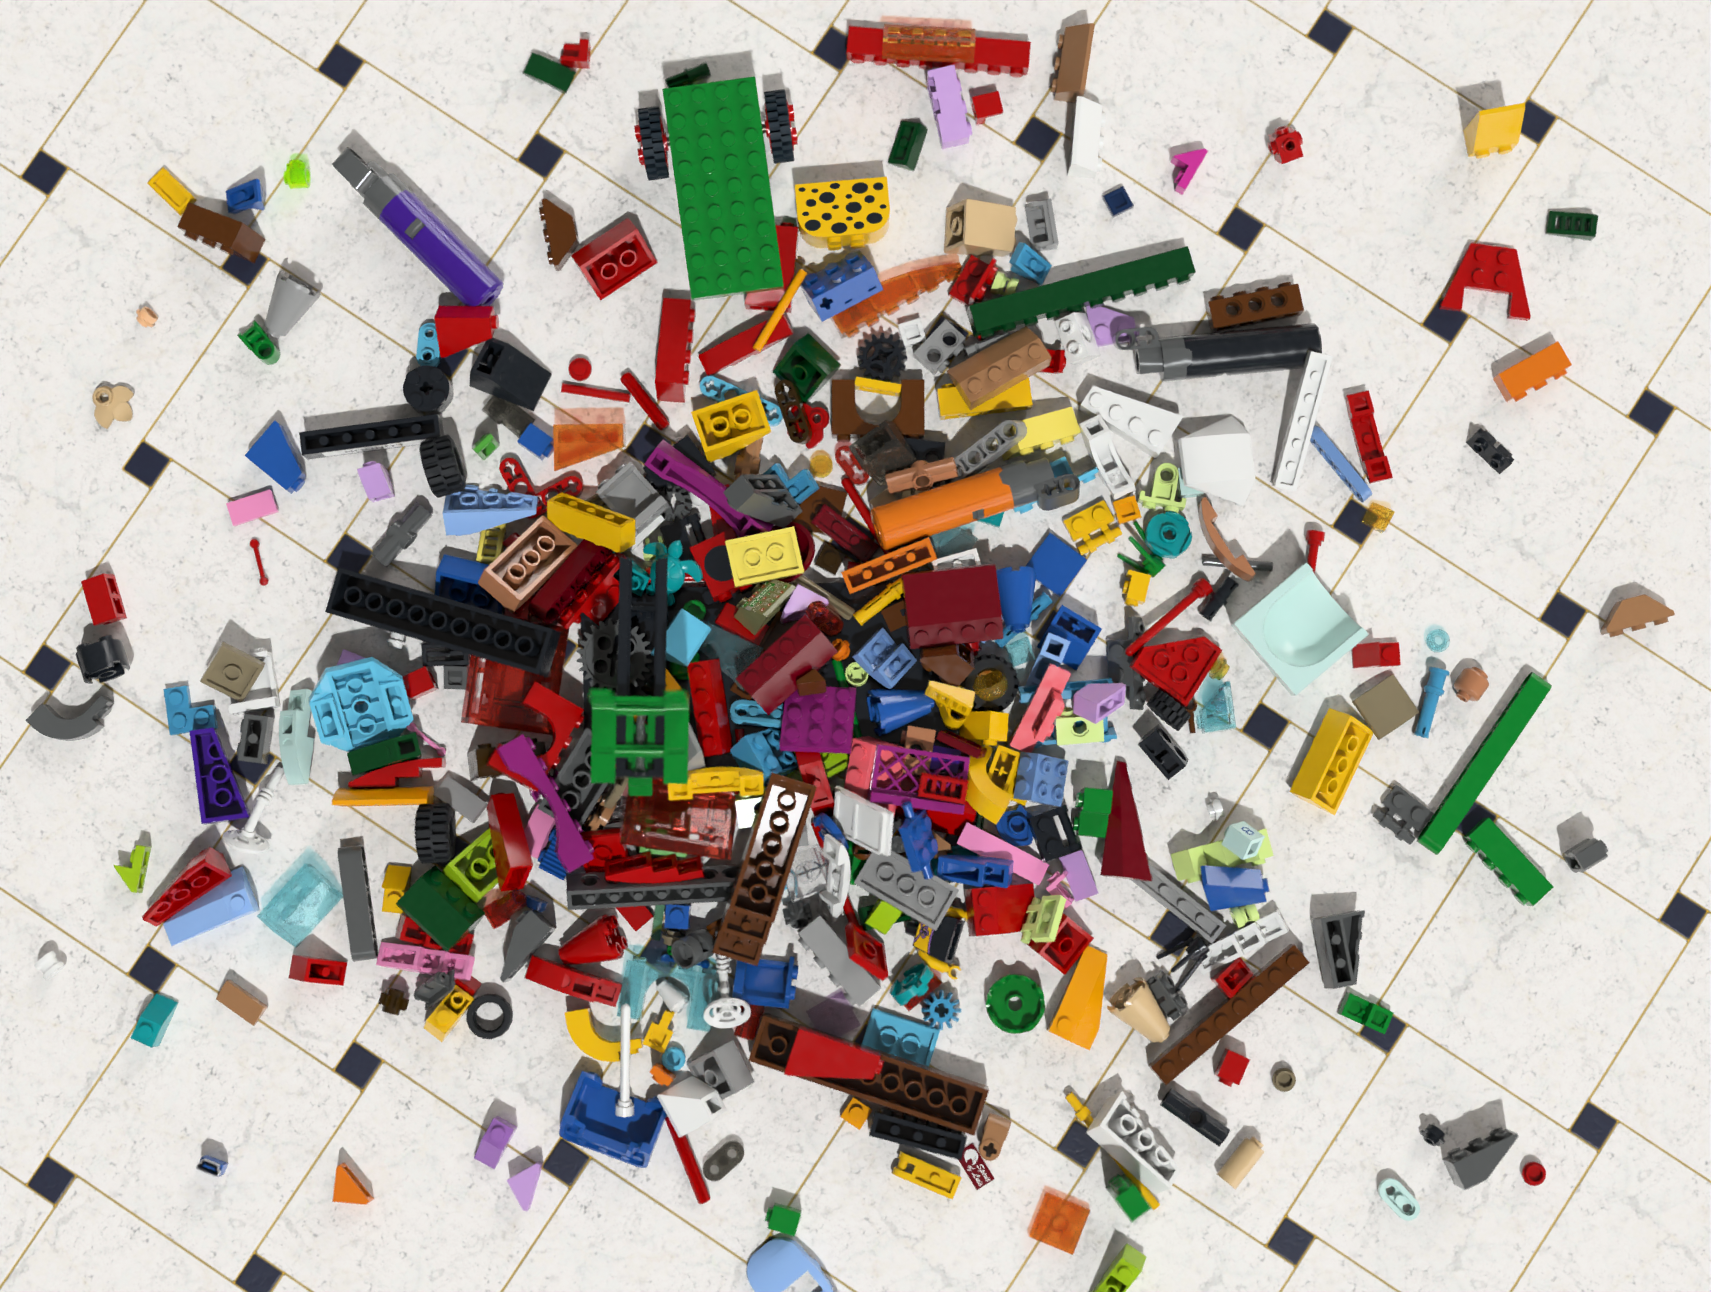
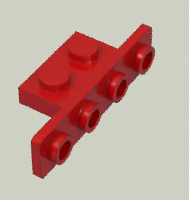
M615 552L609 555L602 569L592 575L590 583L585 589L580 590L576 594L575 601L561 612L557 622L566 630L582 612L599 626V621H603L618 604L619 581L613 575L620 568V558H626L623 554Z

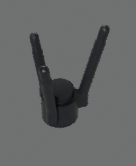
M1191 936L1185 942L1156 956L1157 959H1161L1188 946L1185 949L1188 954L1171 968V972L1178 970L1191 958L1194 961L1196 960V962L1180 981L1176 991H1180L1202 961L1208 957L1207 953L1210 949L1199 936L1195 939Z

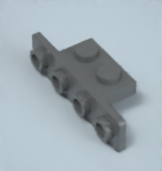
M1129 616L1128 639L1107 641L1108 679L1111 678L1113 683H1123L1126 687H1129L1130 709L1143 710L1146 701V695L1143 691V681L1145 678L1129 667L1139 650L1132 656H1127L1125 649L1144 633L1145 627L1142 618Z

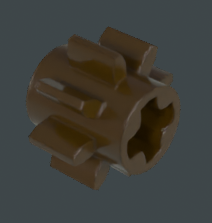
M388 988L387 993H381L378 1004L383 1005L382 1011L393 1015H399L400 1010L405 1011L409 1003V999L404 998L406 992Z

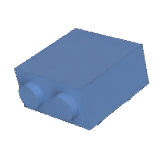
M1021 752L1013 798L1061 807L1068 761L1037 753Z

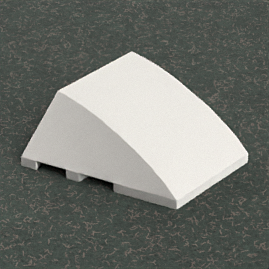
M1229 416L1178 439L1184 486L1205 494L1211 493L1218 496L1221 500L1232 501L1237 506H1244L1255 481L1250 433L1233 416Z

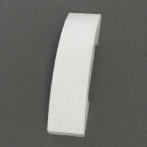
M826 834L824 837L823 855L829 859L827 889L819 893L817 912L833 924L837 921L848 895L851 866L849 855L844 845L830 834Z

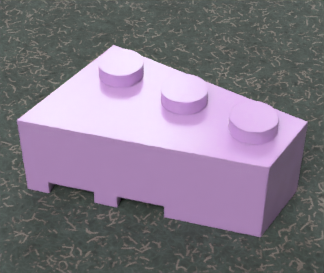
M955 65L928 70L926 86L942 149L968 144L969 136L972 135L970 121L966 122L965 114L967 113L965 100L961 99L960 92H962L960 79L956 75Z

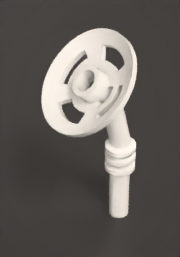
M277 767L266 787L262 788L261 792H259L256 798V805L245 827L242 830H229L223 833L222 840L226 845L247 853H264L269 849V842L256 834L254 829L265 806H268L272 797H274L273 792L284 774L283 768Z
M718 954L715 962L718 963L716 964V968H718L716 973H719L721 999L710 1003L704 1009L703 1016L706 1023L713 1027L732 1028L745 1023L749 1019L751 1008L743 1000L730 998L728 976L730 963H727L730 959ZM741 1005L744 1007L743 1013H741ZM711 1008H713L712 1010L714 1014L712 1016L709 1013ZM733 1016L735 1017L734 1019L730 1020H720L721 1017L725 1019L731 1018Z

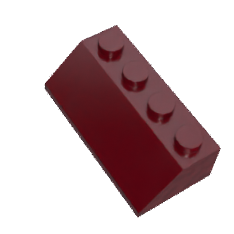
M804 615L746 668L736 680L759 706L770 715L797 690L796 681L813 669L818 671L838 651L816 625Z

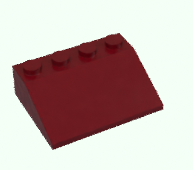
M995 563L902 574L906 633L910 649L1003 639L1002 613Z

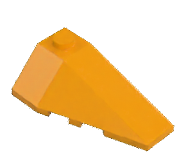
M1087 946L1080 956L1047 1028V1031L1090 1050L1100 1028L1107 954Z

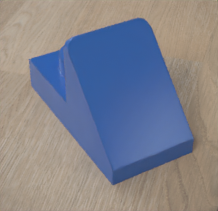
M254 179L226 190L228 213L237 214L250 208L265 210L263 190L259 179Z

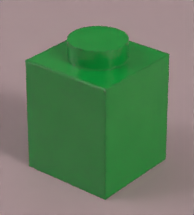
M774 1203L773 1208L768 1207L765 1221L769 1222L767 1229L795 1237L802 1211Z

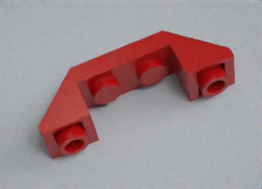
M795 751L803 782L817 786L811 804L814 816L821 812L829 817L833 816L835 798L830 789L821 752Z

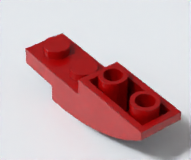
M534 955L531 956L525 974L526 979L586 1001L593 1003L595 1001L612 1007H616L623 986L620 982L582 972L575 967Z

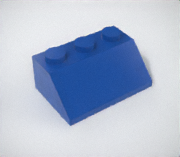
M444 554L436 571L434 595L502 615L505 607L478 584L483 571L489 566L488 564Z

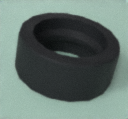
M485 994L477 997L470 1004L467 1010L466 1021L469 1029L476 1036L482 1039H493L503 1035L509 1029L513 1019V1012L505 998L497 994ZM487 1002L497 1004L503 1012V1021L494 1030L481 1028L476 1020L478 1008Z

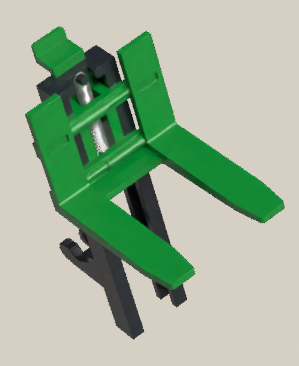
M620 558L617 696L611 690L591 689L588 691V698L592 705L591 783H615L616 768V778H628L629 796H652V778L664 779L663 784H688L689 695L686 691L666 690L667 558H658V561H656L655 602H632V560ZM631 612H636L637 618H643V612H646V618H651L653 612H655L654 697L630 696ZM634 716H636V719H645V716H648V724H645L646 719L644 721H637L634 724Z

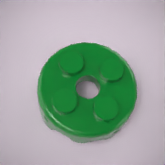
M1018 974L1006 975L994 982L986 996V1010L990 1020L1000 1030L1011 1034L1029 1032L1036 1027L1045 1012L1044 994L1039 985L1032 979ZM1012 997L1021 999L1022 1006L1019 1010L1014 1011L1009 1008L1008 1002Z

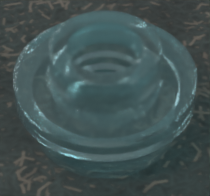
M1435 629L1427 635L1426 644L1431 651L1442 652L1448 648L1450 638L1444 630ZM1436 636L1442 639L1441 645L1435 643Z

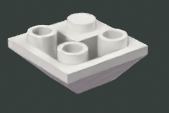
M693 1075L657 1095L679 1138L728 1111L717 1090Z

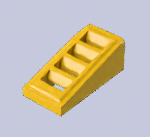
M929 681L924 695L962 715L969 716L973 707L975 692Z

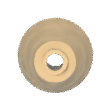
M1137 977L1133 979L1136 983L1131 986L1126 983L1111 997L1109 1002L1112 1005L1107 1006V1009L1151 1042L1161 1043L1170 1035V1025L1146 981L1142 977Z

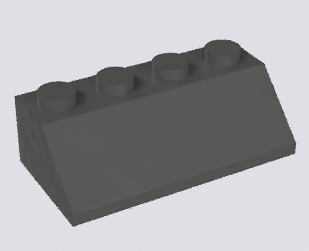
M589 728L585 729L554 780L559 788L556 793L560 800L563 798L566 800L571 809L568 812L572 821L576 819L581 828L609 784L591 783L592 730ZM544 797L538 809L554 818L549 803Z

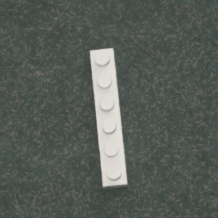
M1308 350L1272 483L1274 487L1292 491L1297 490L1333 356Z

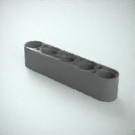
M362 844L338 848V862L351 957L353 962L378 958V946L364 847Z

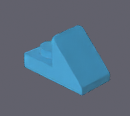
M1021 242L1018 243L1009 261L1012 265V272L1038 285L1043 284L1052 266L1027 244Z

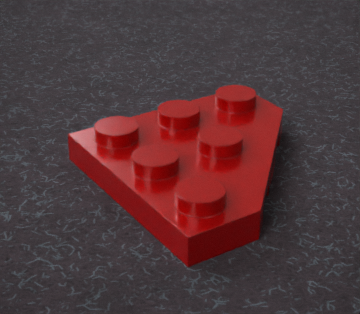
M1205 636L1147 646L1139 650L1129 667L1155 687L1167 693L1182 707H1187L1222 652V649Z

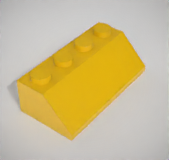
M1329 708L1289 792L1301 800L1335 815L1374 734L1372 730L1353 716Z

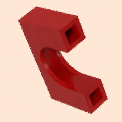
M533 682L521 704L545 717L551 725L553 731L552 743L549 749L539 756L547 767V770L544 771L547 775L550 769H555L560 762L561 757L558 755L561 749H567L573 738L570 736L573 728L578 729L584 719V716L581 714L584 709L541 684ZM498 743L486 765L531 791L538 792L539 789L529 780L507 770L496 750L503 744Z

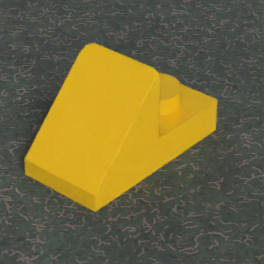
M388 865L382 883V888H385L382 912L406 914L396 903L410 888L412 867Z

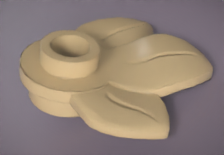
M108 386L98 387L92 396L93 402L96 405L94 416L97 422L103 428L108 429L114 419L122 422L132 420V409L127 402L134 396V393L124 386H117L112 389ZM108 394V400L102 402V396Z

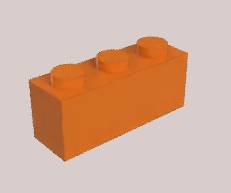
M1559 341L1499 373L1493 380L1506 402L1512 399L1517 402L1528 395L1526 391L1531 388L1537 391L1548 384L1546 380L1551 377L1557 380L1566 375V369L1572 364Z

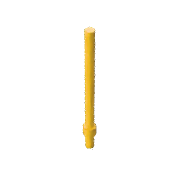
M1070 1092L1065 1096V1099L1076 1111L1075 1115L1080 1121H1084L1089 1128L1094 1120L1090 1115L1091 1111L1086 1105L1083 1106L1073 1092ZM1113 1158L1124 1174L1134 1183L1153 1210L1158 1208L1160 1203L1150 1190Z

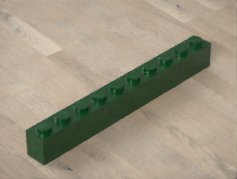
M1186 246L969 305L966 312L974 337L981 336V338L993 336L995 331L1003 330V332L1015 330L1017 325L1025 324V326H1031L1038 323L1039 319L1047 318V320H1053L1060 317L1061 313L1068 312L1071 314L1073 312H1080L1083 307L1087 306L1097 308L1104 305L1105 301L1119 302L1124 300L1125 296L1134 294V297L1141 296L1152 288L1159 291L1169 287V284L1177 282V285H1181L1191 281L1190 278L1196 271L1189 248Z

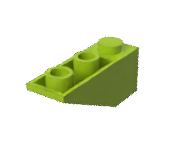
M1126 1243L1093 1292H1126L1142 1272L1146 1256Z

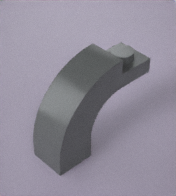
M101 695L81 716L74 719H65L49 705L41 704L25 721L36 731L47 737L65 741L81 740L96 734L105 727L99 719L105 718L112 709L110 707L114 702L109 697Z

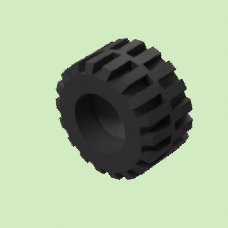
M444 435L421 442L420 457L432 493L439 498L464 491L466 487L465 474L453 439L449 435Z
M985 654L974 658L973 671L960 684L961 688L975 692L972 709L1001 712L1015 699L1018 693L1019 679L1017 678V671L1014 670L1013 665L1007 662L1005 658L998 657L995 654ZM994 671L1002 678L1003 688L999 695L993 698H986L978 693L975 682L980 673Z
M449 803L421 804L416 811L415 844L421 863L451 862L454 857L456 846L455 819Z

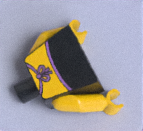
M950 906L936 931L920 922L908 921L905 933L915 936L913 946L918 949V955L924 963L941 973L947 972L951 979H957L950 972L953 968L961 971L958 965L952 963L965 921L968 923L967 910L963 911L962 908Z

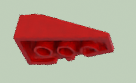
M209 847L191 859L143 914V920L157 927L230 878L232 874L223 853Z

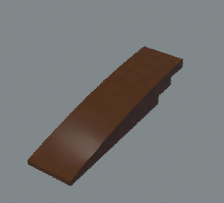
M771 772L727 901L712 953L758 966L764 944L766 945L772 923H774L817 786Z

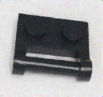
M699 513L660 528L667 548L672 542L676 540L681 541L683 551L679 557L680 561L694 560L689 549L692 546L684 527L691 525L698 543L706 540L699 522L701 520Z
M1067 805L1027 819L1043 863L1083 848L1081 842L1077 841L1069 820ZM1056 815L1060 819L1069 843L1067 847L1063 846L1053 817Z

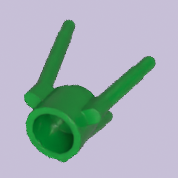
M1135 521L1133 525L1145 542V533L1138 522ZM1130 536L1128 538L1129 541L1145 557L1142 562L1144 567L1122 554H1118L1117 557L1141 573L1149 574L1152 578L1155 577L1166 566L1162 561L1163 558L1152 551V554L1149 555Z

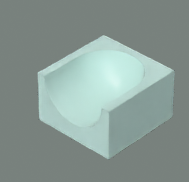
M1307 562L1231 625L1291 696L1299 694L1369 635L1331 597Z

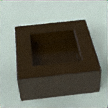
M825 544L815 562V566L835 576L846 555Z

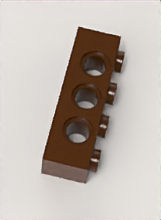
M1285 282L1277 285L1278 288L1269 289L1268 286L1255 289L1253 293L1247 294L1246 291H1239L1233 293V297L1224 298V295L1210 298L1211 301L1207 302L1205 308L1211 333L1301 315L1304 307L1299 284L1292 285L1291 282ZM1271 298H1279L1282 302V305L1274 306L1271 302ZM1251 301L1258 303L1259 310H1251L1248 303ZM1226 307H1235L1237 310V314H1228L1226 311Z

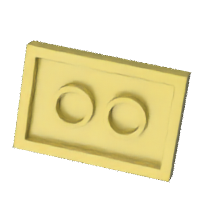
M794 526L725 541L735 588L804 573Z

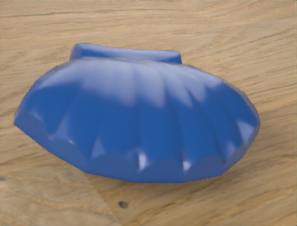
M1019 805L1016 810L1003 813L996 824L997 832L1004 841L1013 846L1030 845L1033 842V835L1027 819L1034 816L1028 813L1022 805Z

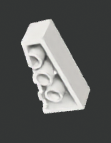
M1092 386L1078 409L1090 418L1100 414L1109 430L1155 459L1184 417L1096 386Z
M1121 1091L1107 1098L1086 1133L1156 1195L1171 1188L1180 1173V1169L1164 1147L1157 1144L1153 1137V1132L1149 1127L1146 1128L1138 1118L1140 1114L1135 1108L1130 1107L1125 1100L1127 1099L1126 1095Z

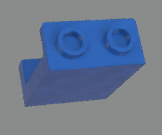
M790 956L789 962L759 959L758 966L737 960L733 998L743 1000L751 1005L789 1009L790 1000H795L796 986H792V979L797 980L798 965H794L795 957Z

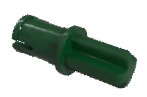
M704 62L690 69L684 68V72L666 78L665 83L667 88L680 87L687 84L693 85L694 82L710 77L711 74L707 63Z

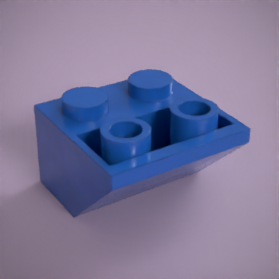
M1062 605L1038 643L1037 648L1041 649L1048 633L1070 641L1062 663L1077 671L1102 628Z

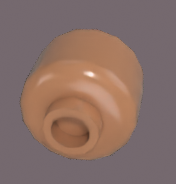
M1477 667L1465 668L1453 685L1457 691L1456 696L1464 702L1469 700L1473 702L1478 701L1489 686L1487 674Z

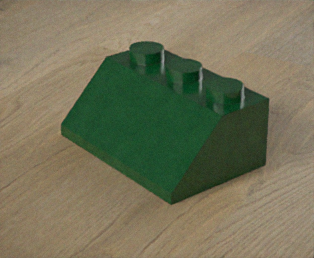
M433 866L423 874L396 903L446 952L473 931L485 915V912L436 866Z

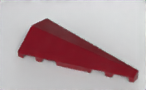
M1117 761L1111 814H1109L1100 875L1152 882L1153 878L1148 865V855L1144 847L1142 828L1137 806L1133 798V788L1127 771L1128 766L1126 762Z

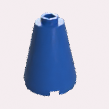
M1019 566L1020 571H1012V567L996 570L1002 617L1006 628L1011 630L1012 633H1023L1030 626L1036 582V572L1031 567Z
M873 689L867 692L871 694V696L867 697L870 721L876 722L878 727L874 728L877 736L885 735L929 714L931 708L934 707V700L924 695L925 690Z

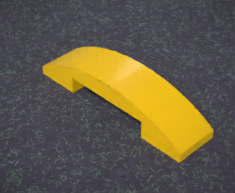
M711 767L688 771V784H668L669 800L693 799L692 794L728 791H740V796L764 795L763 772L739 767Z

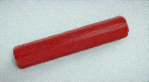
M630 372L625 373L620 378L621 382L660 431L666 429L670 425L669 421Z

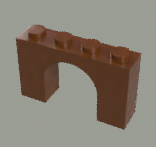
M901 379L900 411L895 419L884 425L869 424L859 416L855 406V380H832V438H837V442H850L851 438H860L861 442H873L874 438H883L884 442H895L900 437L911 439L924 438V379Z

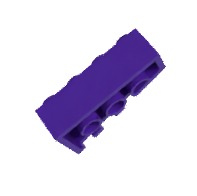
M215 728L189 731L201 824L207 825L249 819L250 812L217 730Z

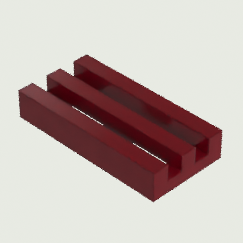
M950 730L940 731L936 738L977 759L985 757L987 752L985 747Z

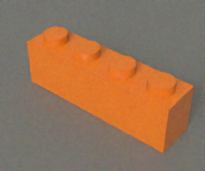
M930 537L841 573L849 593L852 594L937 560L938 556Z

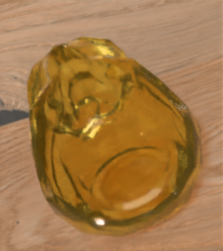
M992 671L989 674L976 677L973 689L980 699L993 701L1006 693L1008 680L1001 671Z

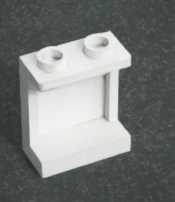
M264 648L250 650L251 654L249 655L265 662V666L243 702L230 697L231 704L228 705L229 714L240 715L281 707L273 656L271 652L265 651Z

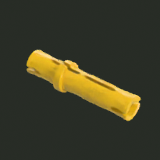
M902 576L892 584H887L886 589L852 614L861 626L893 600L901 598L900 595L903 593Z

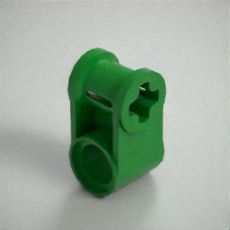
M255 320L252 322V326L245 332L237 334L240 340L263 363L267 365L277 363L280 358L279 349ZM271 348L270 355L263 357L264 350Z

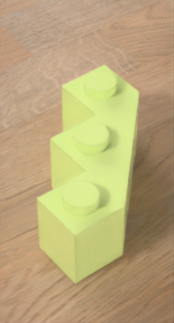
M1258 830L1265 837L1257 855L1244 860L1222 845L1223 840L1170 854L1177 880L1187 879L1188 883L1202 880L1200 866L1204 865L1234 867L1251 862L1252 866L1266 863L1265 858L1274 856L1267 830Z

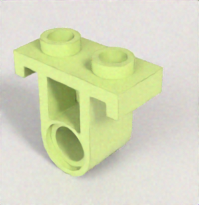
M1171 463L1161 464L1154 472L1150 497L1145 496V491L1141 490L1138 494L1137 503H1141L1142 507L1147 509H1155L1157 506L1165 508L1164 511L1178 513V511H1183L1186 499L1181 498L1179 502L1174 501L1179 477L1177 467ZM1168 471L1172 479L1170 481L1162 480L1160 472Z

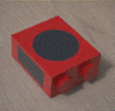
M732 528L689 548L694 561L698 563L702 570L703 580L714 602L718 600L724 602L730 599L733 593L739 590L745 592L754 587L753 584L736 588L734 586L725 541L736 539Z

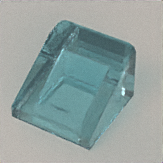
M1028 637L1005 645L1010 662L1013 665L1012 667L1035 660Z

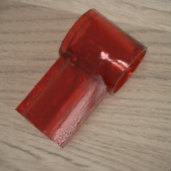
M516 888L501 899L488 904L482 910L485 912V917L492 928L496 929L512 919V915L527 906V897L524 892Z
M748 1004L751 1008V1015L745 1023L736 1026L734 1035L754 1040L760 1016L762 1017L765 1006ZM741 1005V1013H743L744 1007Z

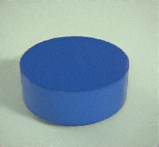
M526 895L523 901L526 907L540 912L545 911L548 904L546 901L530 895Z

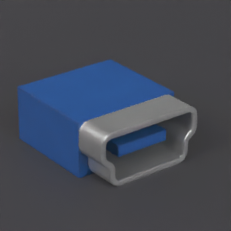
M205 1155L201 1157L196 1169L217 1177L224 1175L228 1163Z

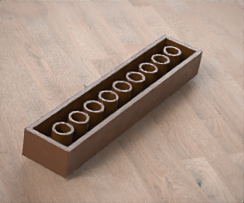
M766 1012L764 1013L748 1061L784 1073L799 1027L802 1026L881 1053L880 1060H883L884 1063L880 1074L875 1073L873 1079L795 1077L973 1136L975 1135L989 1092L988 1086Z

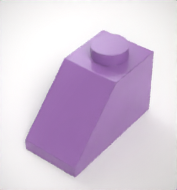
M499 1116L493 1118L481 1140L474 1159L495 1169L518 1127Z

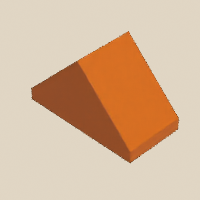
M345 1162L336 1167L333 1202L366 1205L374 1199Z

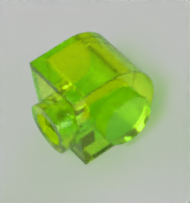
M290 160L286 164L287 171H284L285 184L289 185L290 189L310 188V167L305 162L303 163L302 160Z

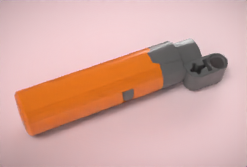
M1046 457L1026 464L1023 460H1018L872 508L870 515L880 546L884 550H889L1037 501L1039 508L1045 511L1074 503L1080 495V480L1074 474H1065L1055 478Z

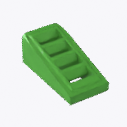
M488 432L473 445L472 449L482 460H485L500 444Z

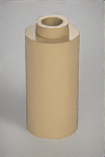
M1253 1136L1250 1140L1245 1137L1217 1175L1236 1189L1264 1154V1151L1261 1149L1264 1145Z

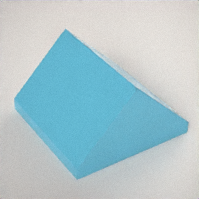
M682 608L667 627L666 660L687 667L708 636L711 628ZM654 648L651 651L652 656H654Z

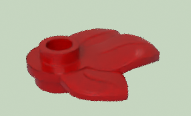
M803 403L812 430V438L806 443V447L811 449L823 440L824 428L829 424L830 417L824 408H812L810 405ZM797 406L791 408L794 417H797L799 409ZM817 414L821 416L819 423L814 421V417ZM792 423V425H796L799 430V433L796 434V436L802 438V434L805 433V430L800 429L798 423Z

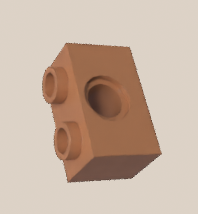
M908 725L907 731L902 730L900 744H904V748L919 745L923 751L932 752L936 730ZM910 754L906 755L904 764L909 770L919 763L917 758L910 756ZM922 755L920 756L921 760L927 757ZM931 758L924 763L928 769L930 768ZM921 765L911 774L921 776L922 772H927Z

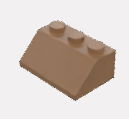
M1094 23L1069 26L1065 28L1064 35L1060 34L1058 48L1062 49L1061 57L1056 56L1054 70H1058L1057 79L1053 78L1051 92H1055L1054 100L1075 103L1077 96L1083 97L1095 27Z

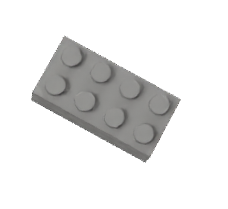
M821 915L798 933L801 936L798 939L800 944L806 951L811 949L816 956L813 957L815 962L821 969L826 967L830 971L829 979L836 987L841 985L845 989L844 997L852 1006L856 1003L860 1007L881 989L880 985L867 970L848 958L847 946Z

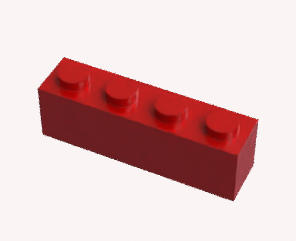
M719 659L689 663L687 669L699 746L703 757L729 753L733 745Z

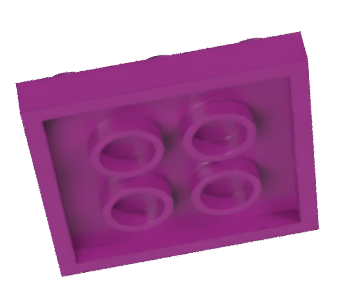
M826 687L827 691L825 693L799 696L796 690L784 702L780 751L851 754L857 689L850 687Z

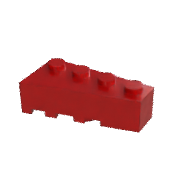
M663 298L655 375L657 401L685 403L686 385H689L690 376L687 367L688 364H691L692 350H689V343H693L694 329L690 328L691 322H695L696 309L691 306V299Z

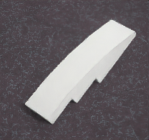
M1279 910L1213 942V944L1207 945L1210 949L1207 953L1208 957L1198 967L1201 974L1204 975L1243 956L1245 953L1266 944L1268 941L1287 933L1289 929Z

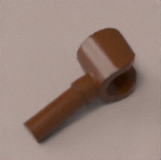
M1193 700L1194 709L1189 710L1184 707L1191 715L1188 719L1190 733H1196L1194 712L1197 708V702Z

